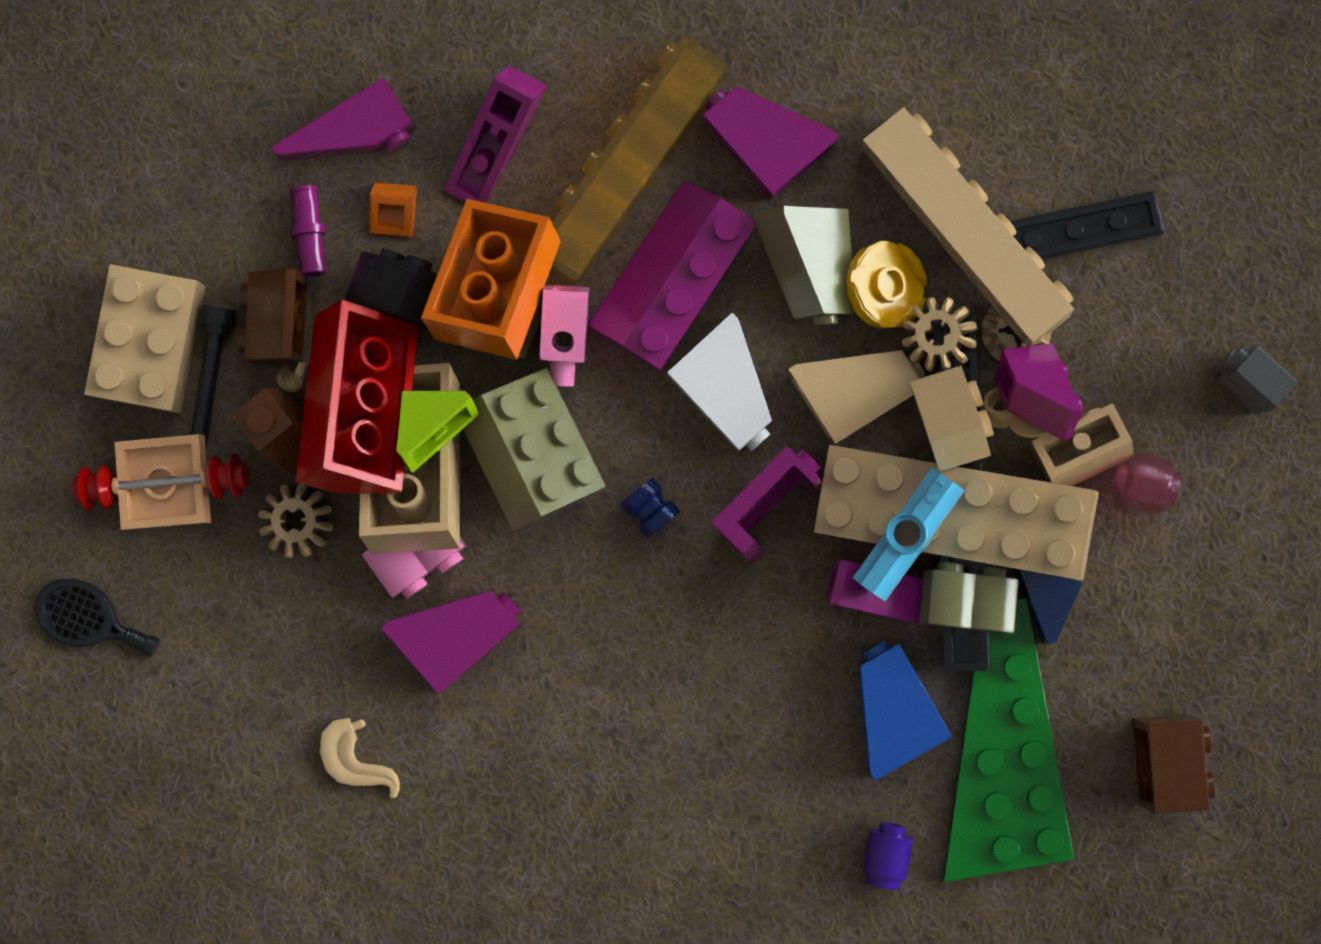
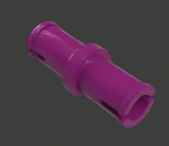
M302 185L289 189L294 226L290 229L291 238L296 239L299 272L305 277H316L328 273L322 236L326 235L325 224L320 222L317 197L318 188L314 185Z

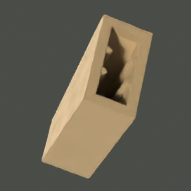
M902 350L795 364L787 370V374L832 445H835L912 397L914 393L910 382L926 377L919 362L914 363L910 356L906 358Z

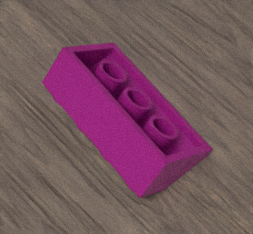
M683 180L588 326L652 369L661 373L756 230L754 219L722 198Z

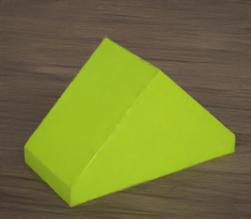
M402 391L396 451L411 473L417 470L480 415L471 396L466 391Z

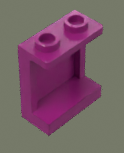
M786 446L711 523L720 535L752 565L764 552L747 532L798 481H803L820 496L822 488L820 478L824 475L819 470L821 467L803 449L795 454Z

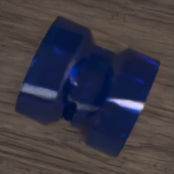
M654 477L620 503L628 515H634L641 520L639 529L647 539L681 512L673 501H664L662 499V487Z

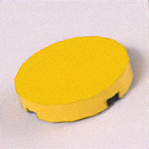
M890 241L875 242L860 249L851 260L846 276L847 296L853 310L865 323L878 329L902 327L904 321L915 320L916 316L911 310L915 305L921 309L924 307L926 298H923L924 287L927 286V275L920 259L909 247Z

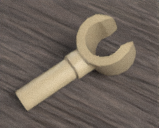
M299 362L295 373L288 369V364L283 363L277 376V383L283 390L288 392L297 391L304 405L306 395L305 378L309 366L304 362Z

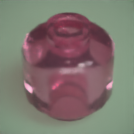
M1136 452L1129 458L1126 465L1118 464L1114 475L1113 489L1120 490V501L1124 507L1151 514H1160L1167 506H1174L1179 493L1181 473L1175 472L1174 463L1170 459Z

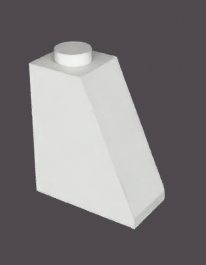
M731 313L667 372V376L738 452L744 446L752 452L770 435L765 427L772 419L739 319Z

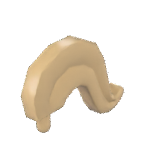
M350 717L333 720L321 732L319 753L325 771L338 783L345 785H385L389 787V797L396 798L400 791V781L392 768L383 765L361 763L356 759L354 749L358 738L355 731L364 728L365 721L360 719L351 722Z

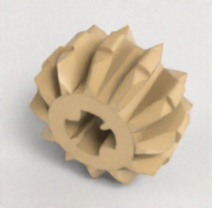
M934 297L928 298L927 306L929 312L926 314L920 307L915 305L911 310L919 318L918 323L911 321L903 322L904 329L915 332V335L902 340L903 346L906 348L918 346L912 352L910 359L917 363L927 356L925 369L933 372L936 368L938 359L941 360L944 371L952 369L950 357L953 355L959 362L965 364L968 358L960 351L961 347L965 346L975 349L977 346L975 340L964 337V334L972 333L978 329L975 322L961 323L968 316L969 310L963 306L952 314L954 300L949 297L944 300L941 310H939L938 303ZM941 324L945 330L950 328V334L944 336V344L939 345L933 339L929 340V336L936 333L935 326Z
M299 484L294 498L289 485H282L280 493L283 501L269 494L266 497V501L274 507L273 512L260 510L258 513V517L262 519H271V525L259 529L260 535L276 534L269 544V548L274 551L279 549L286 541L285 557H294L297 543L304 557L311 556L312 548L309 540L319 547H324L327 544L326 540L317 532L319 529L333 531V524L321 522L320 519L321 516L331 514L333 509L331 506H322L318 509L315 507L324 496L320 491L314 492L307 499L308 486ZM303 511L306 518H302L301 521H306L305 527L302 530L297 528L289 530L286 525L291 523L290 520H286L288 513H300Z

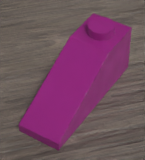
M510 65L493 79L443 191L466 202V199L484 203L488 202L525 134L547 85Z
M383 77L271 148L281 161L379 152L385 147L391 152L403 146L411 139L408 133L413 131L415 127Z

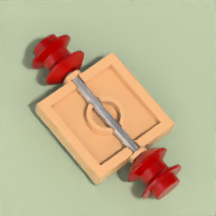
M201 434L114 442L117 477L106 465L99 467L97 475H93L90 468L83 467L80 469L78 476L73 480L72 490L76 502L81 503L86 511H91L96 501H99L104 509H110L118 495L121 530L211 523L209 491L215 499H222L225 490H231L233 496L239 498L242 496L244 488L249 487L250 471L248 464L245 461L242 462L236 453L230 455L228 463H222L218 455H213L207 464L205 435Z

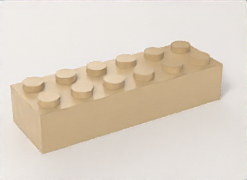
M829 445L814 533L877 544L885 534L889 521L900 513L930 469L933 467L939 471L937 463ZM954 467L940 472L965 491L931 537L928 548L923 552L1076 580L1084 579L1099 492L1091 489L962 467ZM915 522L904 523L898 531L899 542L904 547L913 546L918 542L920 538L919 526Z

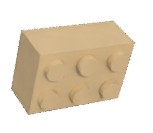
M110 264L84 395L181 414L206 286L197 280Z

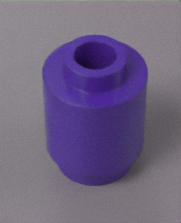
M880 822L879 829H870L863 865V872L867 873L866 884L884 889L900 890L901 880H906L913 844V837L905 834V826Z

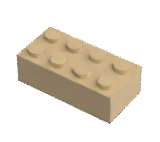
M450 363L415 365L412 391H460V382ZM460 432L413 473L404 466L402 492L398 494H360L359 537L372 555L460 548Z

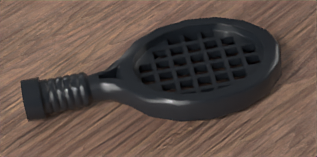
M60 579L44 586L37 595L35 612L38 623L48 635L60 643L74 647L95 646L107 639H119L124 644L141 650L143 654L149 657L154 655L158 647L160 638L153 635L149 636L136 629L126 628L121 625L116 616L112 601L104 591L89 582L78 579ZM74 587L80 588L78 593L73 591ZM83 589L88 591L86 596L81 595ZM64 590L69 592L67 598L61 596ZM91 593L95 595L94 600L89 598ZM52 594L55 595V596H57V599H56L55 602H53V601L50 600L51 597H52ZM71 594L77 595L75 601L70 599ZM80 597L85 599L83 604L77 603ZM60 598L65 600L63 606L58 604ZM68 601L73 603L71 609L66 607ZM87 601L93 602L91 608L85 606ZM48 603L54 604L52 610L47 609ZM95 604L101 606L99 611L93 610ZM76 605L81 607L79 613L74 611ZM57 606L62 608L60 613L54 612ZM84 608L89 610L87 616L82 614ZM64 610L69 611L68 617L63 616ZM92 612L97 614L95 620L90 618ZM72 613L78 615L76 620L70 619ZM53 614L58 616L56 622L51 620ZM100 616L105 617L103 623L98 621ZM80 617L85 618L84 624L78 622ZM61 618L66 619L64 625L59 623ZM88 620L93 622L92 627L86 626ZM69 621L74 623L72 629L67 627ZM96 623L99 624V625H101V628H100L99 631H97V630L94 629L95 626H96ZM77 625L82 626L80 632L75 630ZM57 626L62 627L61 633L56 630ZM85 628L90 630L88 636L83 634ZM115 628L120 631V633H112V632L114 631ZM65 629H67V630L70 631V634H69L68 637H66L65 635H63ZM73 633L78 634L77 639L71 638Z

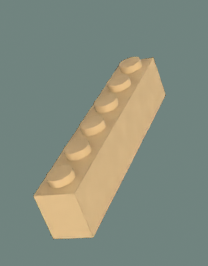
M903 107L863 139L862 151L1024 345H1036L1071 316L1074 311L1070 304L1073 301V297L1060 281L1056 280L1052 283L1042 271L1045 265L1039 255L1029 246L1024 249L1013 237L1017 232L1012 223L1002 213L996 216L986 205L985 202L988 201V197L980 185L974 180L967 182L957 169L960 168V164L953 153L945 146L939 149L929 137L932 134V130L926 121L917 113L911 116L906 108Z

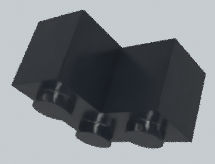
M381 248L379 255L361 251L344 300L416 324L419 328L429 331L421 316L438 274L431 271L433 263L416 256L407 255L406 258L402 254Z

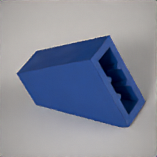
M885 640L862 652L866 660L857 664L867 770L875 781L952 737L901 646L898 643L888 646Z

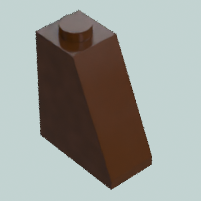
M264 388L232 414L231 418L258 452L296 475L304 405L294 392H288L282 388Z

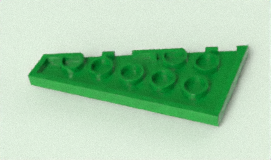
M1027 598L1017 600L1014 633L990 632L991 670L973 671L943 882L1074 860Z

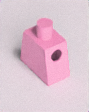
M546 284L543 289L540 360L549 361V373L556 386H574L576 362L584 363L590 287ZM557 332H568L571 335V345L567 347L558 345L556 343Z

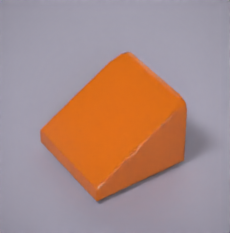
M374 183L370 192L369 234L413 238L417 186Z

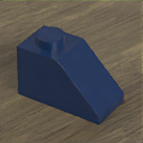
M1013 568L1017 579H1019L1023 596L1027 598L1029 611L1041 643L1049 645L1056 642L1082 586L1081 580Z

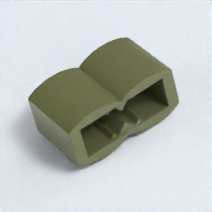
M937 562V570H924L919 624L998 633H1014L1019 579L1006 578V569L980 567L979 575L963 573V564Z

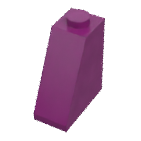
M738 86L729 93L725 89L720 90L704 105L708 110L703 115L705 125L770 200L833 148L839 140V136L834 130Z
M840 559L834 560L825 598L826 603L919 624L923 579L904 575L888 599L884 601L853 579L862 564Z
M492 590L387 621L381 626V629L432 688L440 694L521 624L516 618L521 610L505 592L497 596Z

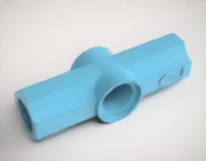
M932 467L900 513L889 521L885 534L854 575L853 579L871 593L886 601L918 555L928 548L931 537L965 490ZM915 522L920 529V538L915 545L904 547L898 539L899 528L904 523Z

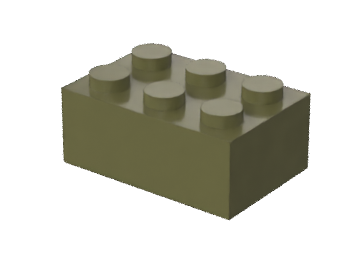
M547 368L482 394L473 400L480 415L470 422L463 431L513 532L567 508L606 487Z

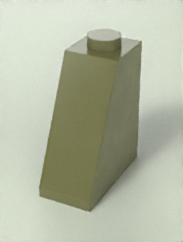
M780 206L754 212L755 225L793 318L812 319L813 327L838 325V317L856 314L847 296L846 276L852 260L848 209Z

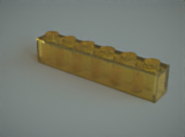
M686 36L681 39L678 45L671 42L657 61V64L662 68L655 78L651 81L646 77L632 96V100L637 102L628 116L622 113L618 115L606 134L611 137V140L602 152L595 149L590 154L581 169L586 173L577 188L570 184L556 204L561 210L552 224L561 242L551 268L576 286L727 74L726 64Z

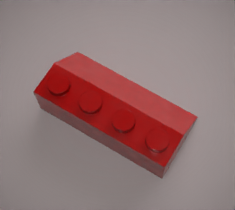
M345 300L336 302L314 316L296 482L332 493L398 494L402 492L405 464L396 451L402 391H412L418 325Z

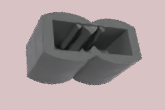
M1258 344L1249 349L1245 345H1242L1238 350L1233 348L1216 366L1221 372L1216 377V381L1254 415H1258L1263 411L1267 413L1273 410L1298 383V380Z

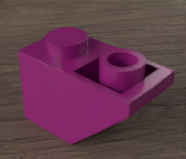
M1053 343L1003 349L994 380L1007 411L1061 440L1072 439L1076 425L1083 415V405L1080 396L1074 394L1068 380L1067 365L1063 360L1060 361Z

